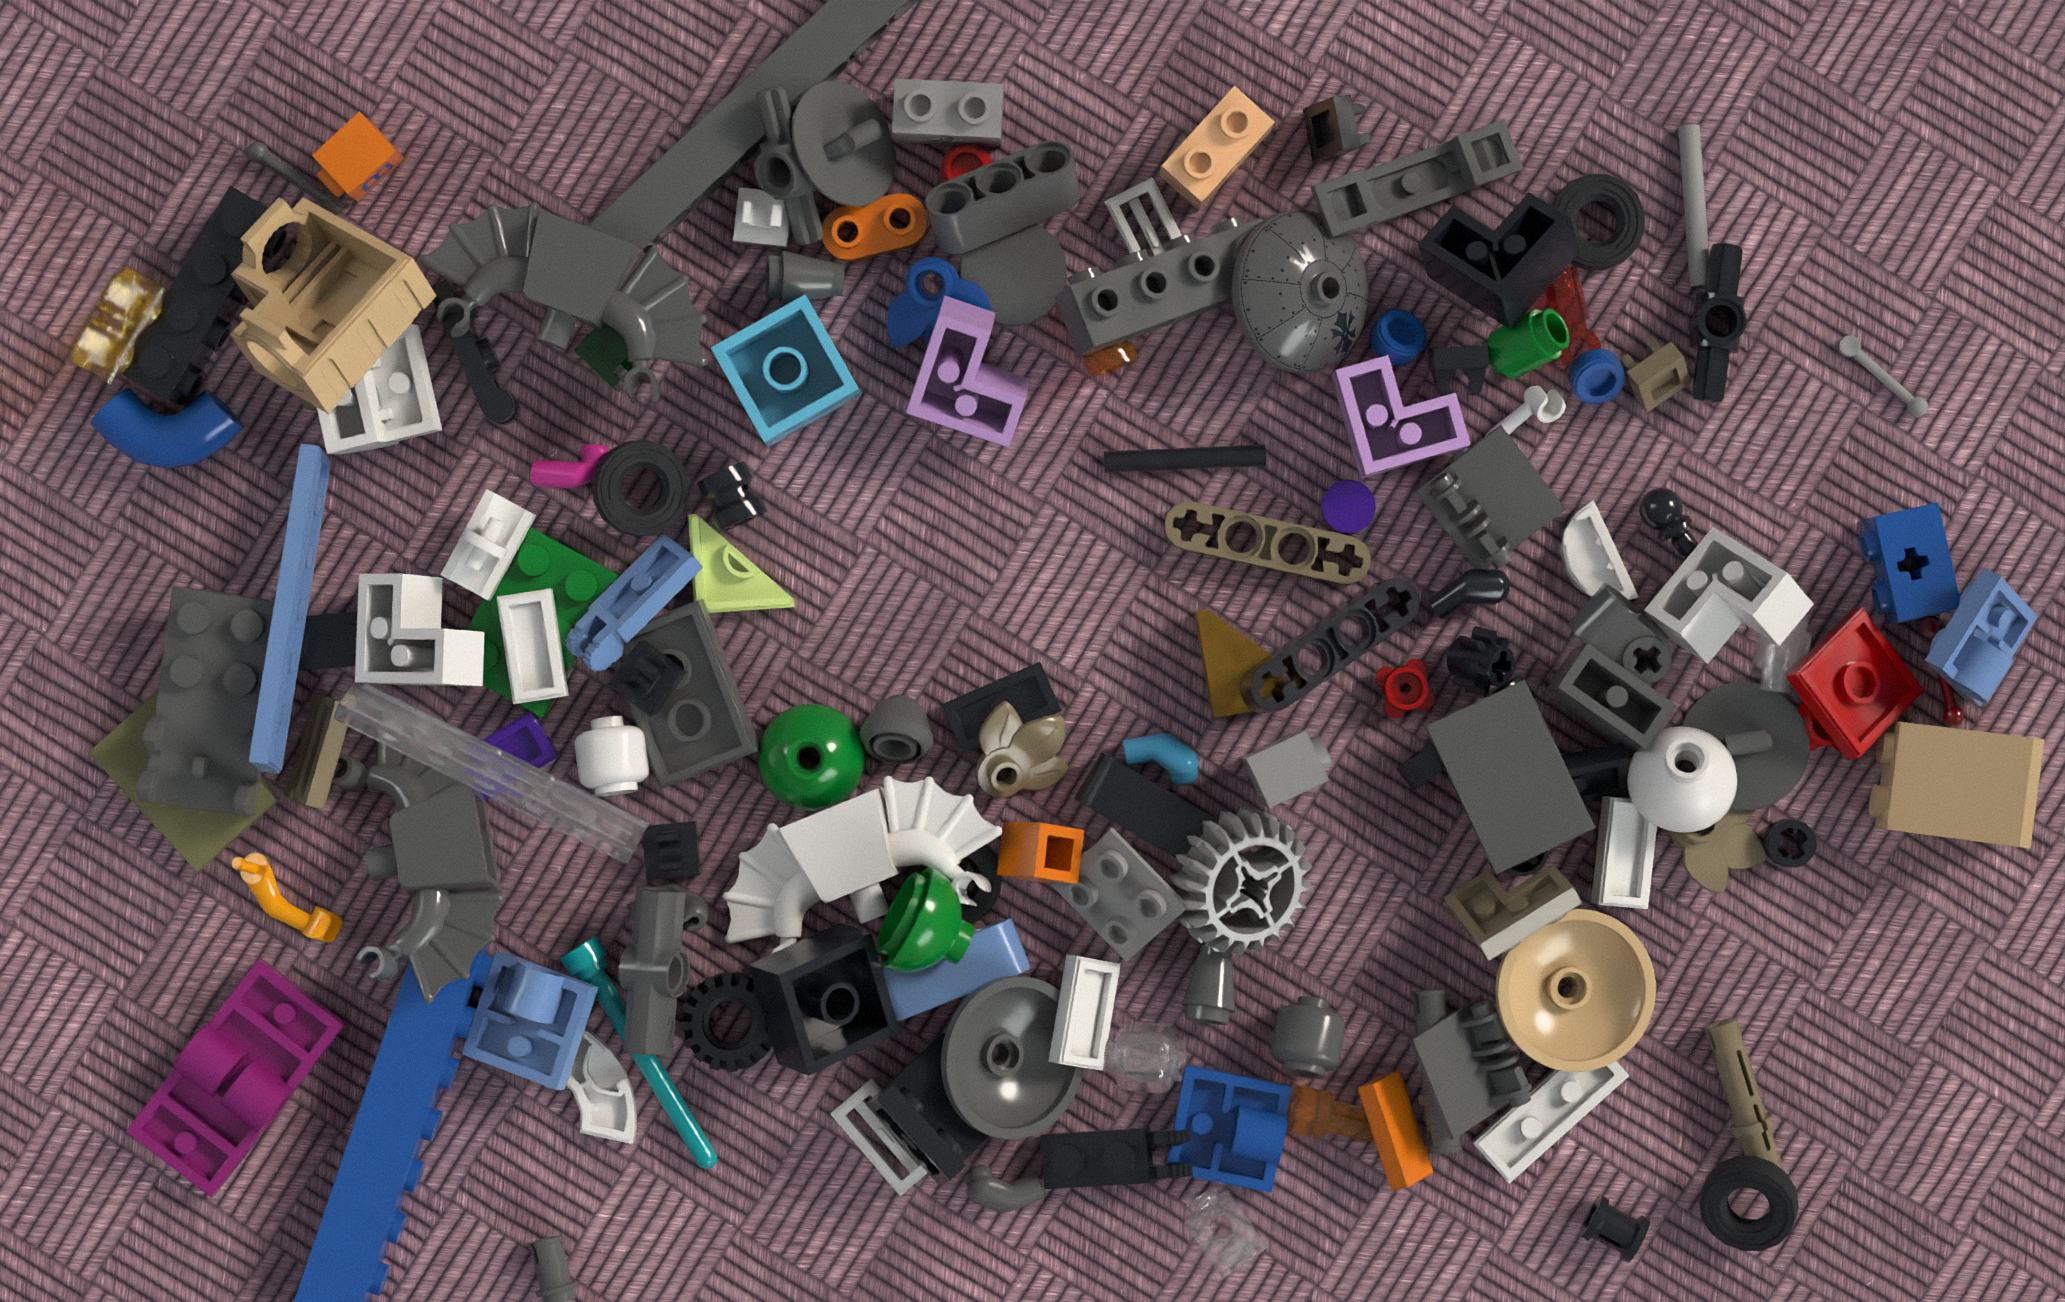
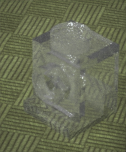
M1211 1188L1188 1204L1187 1207L1192 1214L1184 1219L1185 1226L1222 1279L1267 1249L1264 1239L1228 1189L1218 1195L1215 1189ZM1218 1217H1225L1231 1221L1230 1231L1222 1236L1214 1234L1211 1230L1212 1222Z

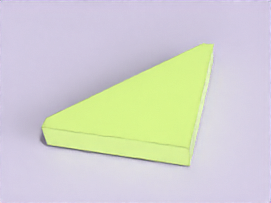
M688 514L690 553L703 567L692 578L694 601L704 599L709 613L795 607L794 598L699 515Z

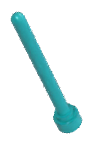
M594 936L559 959L570 976L576 974L579 980L599 987L596 998L623 1041L626 1004L604 970L608 967L604 959L607 952L598 937ZM630 1053L697 1164L704 1169L712 1168L717 1162V1154L657 1055Z

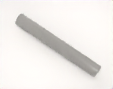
M1693 124L1679 126L1678 133L1690 288L1706 287L1709 244L1700 125Z

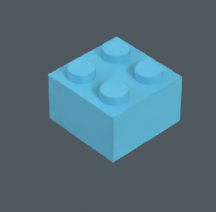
M806 294L711 347L712 352L759 435L768 447L862 395Z

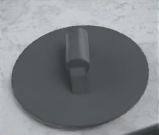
M840 81L821 82L809 88L801 96L792 118V140L797 159L807 178L823 195L841 205L861 207L878 200L889 188L896 166V152L888 123L878 106L858 88Z
M1734 682L1719 686L1697 700L1683 721L1682 726L1697 728L1711 734L1729 751L1737 773V790L1730 809L1755 810L1770 806L1788 795L1798 784L1805 772L1810 744L1809 736L1805 731L1804 720L1790 700L1770 687L1752 682ZM1680 760L1685 773H1691L1696 770L1695 765L1691 761Z

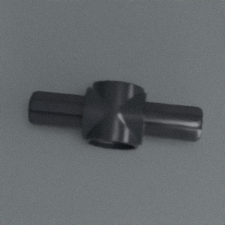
M1716 243L1711 246L1705 292L1696 293L1695 308L1688 324L1691 336L1689 347L1697 350L1692 396L1693 399L1706 403H1718L1724 399L1729 355L1738 353L1740 336L1743 334L1747 322L1744 310L1745 298L1737 296L1743 250L1740 246L1730 243ZM1710 309L1720 310L1727 316L1729 331L1725 337L1714 336L1706 328L1705 317Z

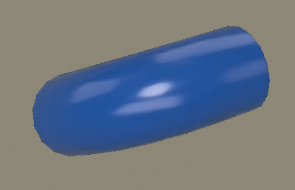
M126 388L105 404L90 422L91 426L110 445L133 461L164 469L200 463L225 447L244 428L243 423L234 412L207 389L181 412L164 415L149 408L130 388Z

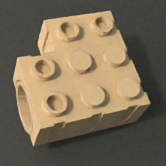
M304 197L293 208H290L285 200L278 198L240 238L244 244L243 262L231 275L254 309L250 310L246 307L239 315L243 321L230 335L256 372L329 414L345 396L350 387L353 388L377 362L386 348H390L410 326L420 310L425 309L431 303L436 294L412 257ZM294 222L298 233L295 250L287 263L280 269L265 274L261 263L264 246L273 232L286 223Z

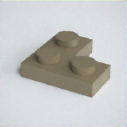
M1554 864L1506 892L1493 874L1487 870L1443 897L1453 916L1488 961L1499 954L1515 949L1523 939L1546 925L1560 921L1570 910L1582 903L1574 887Z

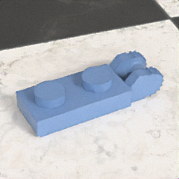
M661 535L588 607L589 611L575 624V628L570 629L571 631L565 639L567 650L576 657L580 656L583 658L582 660L585 661V665L594 672L606 671V668L611 667L612 662L615 663L622 656L624 642L628 643L703 568L702 565L691 553L668 536Z

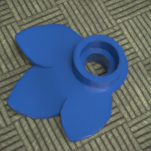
M926 257L917 261L909 269L905 281L906 290L898 295L889 306L887 313L888 335L895 348L908 345L921 336L928 344L944 296L992 311L991 304L985 291L977 283L959 278L956 269L948 261L939 257ZM936 274L941 278L943 285L940 292L932 293L926 289L924 285L926 275Z

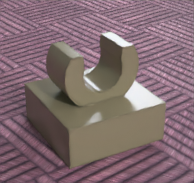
M1648 338L1645 341L1650 356L1642 362L1636 363L1628 353L1622 356L1634 398L1646 413L1691 383L1682 353L1672 342L1661 347L1660 343L1653 338Z

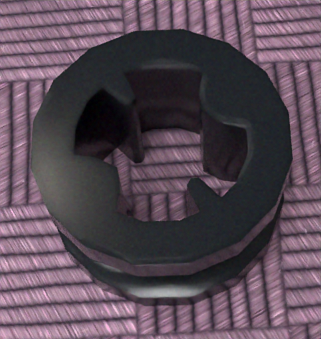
M1781 819L1774 822L1767 829L1763 838V847L1766 855L1774 863L1783 867H1800L1813 857L1816 851V837L1813 830L1806 823L1794 819ZM1785 829H1788L1790 834H1796L1798 831L1802 836V840L1797 843L1800 853L1793 858L1792 854L1784 852L1782 856L1777 849L1783 843L1780 833Z

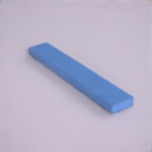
M300 444L248 761L260 772L279 774L283 766L331 468L330 459L318 445Z

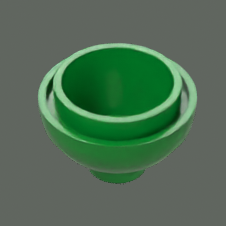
M802 704L783 711L768 725L759 743L758 767L765 786L779 801L798 810L820 811L841 803L856 789L864 772L865 747L860 740L858 729L847 716L826 705ZM806 747L815 748L820 754L819 764L811 769L805 768L799 761L800 752Z
M928 867L921 874L916 872L911 874L898 891L881 926L876 950L882 953L881 965L883 967L900 973L921 971L935 965L941 959L956 965L970 945L975 926L962 919L959 897L949 879L939 871Z

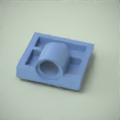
M1983 568L1975 582L1970 583L1963 591L1959 607L1946 628L1941 629L1933 638L1930 653L1925 661L1962 698L1981 707L1983 703L1987 704L2012 666L2014 661L2011 658L2038 616L2001 576Z
M496 952L462 1054L554 1090H565L599 987L509 953Z

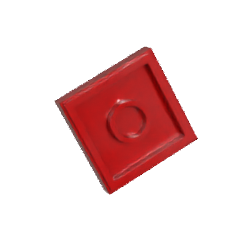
M1863 607L1851 609L1785 676L1847 760L1859 759L1924 692L1919 682Z

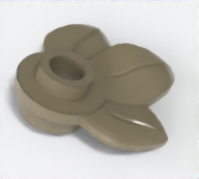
M1003 701L995 707L986 718L979 732V742L983 753L976 766V779L982 790L992 797L1005 798L1016 794L1021 789L1040 791L1056 784L1069 769L1065 761L1056 755L1065 740L1063 717L1060 714H1054L1022 724L1017 712L1009 702ZM1006 767L1012 768L1007 776L996 779L1001 769Z
M1729 809L1718 822L1708 828L1699 830L1698 833L1669 831L1671 838L1683 848V865L1686 872L1700 887L1720 894L1724 892L1727 886L1728 869H1747L1766 861L1767 855L1759 838L1745 823L1751 817L1754 810Z

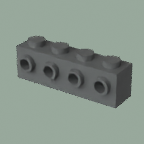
M1236 216L1212 226L1211 231L1213 235L1196 241L1194 233H1188L1164 243L1163 246L1166 252L1148 257L1146 249L1140 250L1116 260L1118 269L1100 274L1098 266L1068 277L1070 286L1055 296V300L1078 358L1232 303V279L1237 256L1248 235L1263 219L1259 218L1243 224L1241 216Z

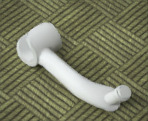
M1531 386L1525 391V402L1493 426L1485 436L1500 425L1510 435L1533 414L1543 423L1553 422L1561 417L1565 411L1564 399L1555 389H1551L1546 395L1540 386ZM1468 448L1458 450L1457 457L1465 453Z

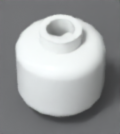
M610 716L591 720L592 730L577 736L574 744L580 783L584 787L594 789L596 797L616 796L638 791L637 783L646 779L649 774L643 731L635 726H624L623 716Z

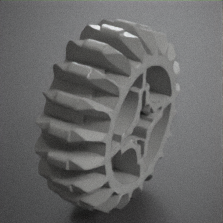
M1240 808L1236 815L1231 812L1221 811L1218 825L1212 821H1202L1204 834L1200 838L1195 835L1187 836L1189 844L1192 846L1187 855H1175L1178 862L1183 865L1182 871L1169 876L1173 884L1179 887L1175 892L1183 899L1182 902L1185 906V911L1177 918L1181 924L1188 928L1187 931L1190 932V936L1200 943L1205 942L1206 946L1216 952L1221 951L1224 953L1227 950L1231 954L1241 956L1246 948L1251 951L1262 952L1264 939L1270 942H1280L1279 929L1282 926L1295 927L1290 917L1295 909H1307L1303 901L1299 899L1301 892L1313 888L1309 880L1303 877L1313 867L1308 862V859L1302 856L1307 848L1300 839L1294 837L1295 832L1292 831L1289 825L1282 821L1278 822L1276 817L1267 812L1258 811L1256 813L1251 809ZM1263 845L1255 852L1249 850L1242 855L1238 854L1244 848ZM1242 908L1244 909L1242 913L1235 916L1220 918L1227 912L1233 914Z

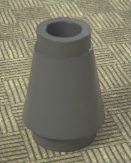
M781 250L780 255L767 256L765 272L766 298L778 299L779 304L790 303L805 294L808 300L843 295V264Z
M1205 944L1200 945V953L1197 956L1182 1003L1183 1006L1187 1007L1185 1019L1206 1024L1228 1025L1230 1013L1235 1012L1232 954L1227 950L1224 953L1221 951L1216 952Z

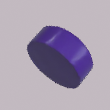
M1342 480L1333 484L1324 493L1320 505L1324 522L1329 528L1341 534H1353L1363 530L1372 521L1376 509L1375 499L1370 489L1356 480Z

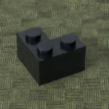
M1529 192L1494 231L1452 205L1418 243L1427 275L1430 279L1510 330L1579 253L1571 218Z

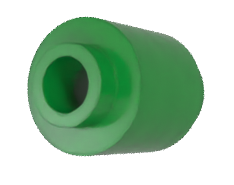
M1534 309L1524 314L1511 330L1502 325L1490 332L1488 336L1489 363L1496 372L1504 374L1510 379H1517L1559 358L1562 350L1567 348L1570 343L1568 328L1562 317L1555 310L1546 309L1542 311Z

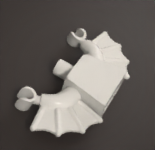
M886 776L883 779L884 788L880 787L781 828H778L774 823H770L761 842L749 851L739 854V876L731 890L723 894V899L727 901L731 918L728 933L725 935L724 940L728 944L776 934V936L781 937L780 946L773 950L771 953L773 954L795 944L796 937H801L802 919L809 908L820 900L828 903L848 894L861 924L887 914L889 910L879 882L901 873L903 866L924 865L939 871L952 881V886L958 894L960 903L977 906L967 896V885L974 880L976 885L982 890L991 892V884L983 875L964 872L958 864L961 862V859L1002 834V828L982 818L976 810L972 795L958 796L948 793L935 783L934 779L930 776L924 780L906 783L895 780L891 776Z

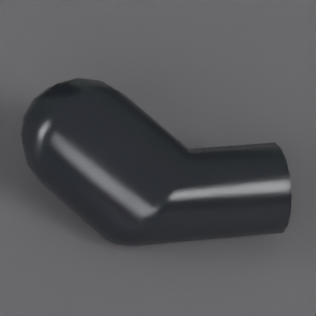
M1469 569L1429 598V602L1435 613L1445 620L1465 605H1495L1502 602L1510 591L1509 579L1503 571L1498 569Z

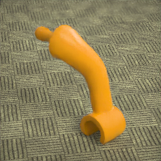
M251 853L245 858L236 857L232 860V867L240 871L242 879L266 914L302 931L309 938L319 939L327 943L334 941L342 926L343 919L319 906H316L310 915L289 903L281 895L273 871L264 855Z

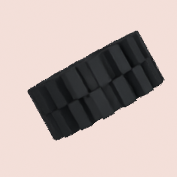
M723 972L706 979L691 992L690 997L684 1004L682 1010L683 1019L680 1021L681 1031H684L685 1035L683 1041L687 1049L691 1048L695 1053L693 1057L700 1063L704 1061L709 1064L711 1069L717 1071L725 1069L727 1072H737L742 1068L747 1069L763 1059L773 1047L753 979L742 972ZM737 1001L743 1004L750 1012L752 1026L749 1034L744 1039L738 1042H726L719 1039L712 1031L710 1025L711 1013L721 1002Z

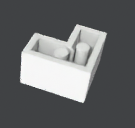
M1712 527L1644 611L1673 642L1708 664L1741 623H1744L1780 646L1814 604L1787 572Z
M359 574L355 682L391 685L483 686L484 632L441 629L443 578L412 574Z

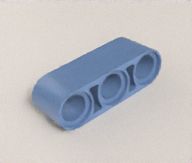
M1007 918L975 930L966 953L956 965L941 959L935 965L916 972L900 973L885 967L881 968L898 1022L970 994L991 980L1005 976H1015L1029 970L1031 967L1012 918Z

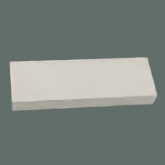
M1617 1061L1605 1067L1587 1072H1565L1552 1068L1528 1091L1531 1097L1528 1103L1518 1107L1510 1106L1471 1142L1510 1184L1627 1079L1629 1075Z

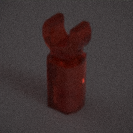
M1577 267L1564 269L1545 290L1549 309L1555 310L1562 317L1569 331L1570 343L1567 348L1562 350L1559 357L1565 366L1573 362L1570 350L1573 341H1583L1587 345L1588 351L1601 349V344L1596 334L1587 329L1585 321L1590 320Z

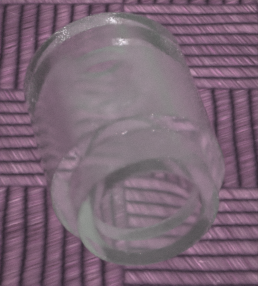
M1801 619L1780 646L1757 632L1750 677L1761 679L1760 690L1792 694L1793 687L1785 676L1810 652L1812 634L1807 633L1809 620Z

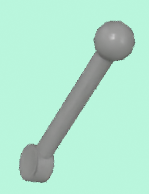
M1848 335L1839 341L1838 352L1847 358L1854 357L1907 404V410L1911 416L1919 418L1927 413V401L1922 397H1914L1860 349L1861 343L1857 337Z

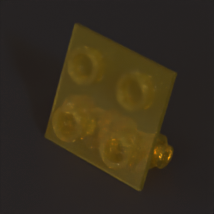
M123 266L119 275L113 272L100 295L107 301L105 304L96 301L95 306L101 309L97 318L88 315L86 320L93 325L91 328L86 325L82 326L70 346V349L74 352L69 360L87 371H92L111 384L116 373H122L130 364L134 355L133 344L142 328L149 326L156 319L162 305L160 297L165 289L129 266Z

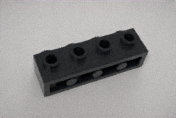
M229 186L120 372L121 374L165 400L181 406L186 398L189 399L196 393L204 379L205 371L203 369L213 352L219 351L225 344L232 330V319L239 307L247 304L249 301L231 274L243 262L244 244L240 238L268 210L267 206ZM289 223L279 227L268 239L262 254L261 263L263 266L268 258L272 259L282 247L287 235L285 229Z

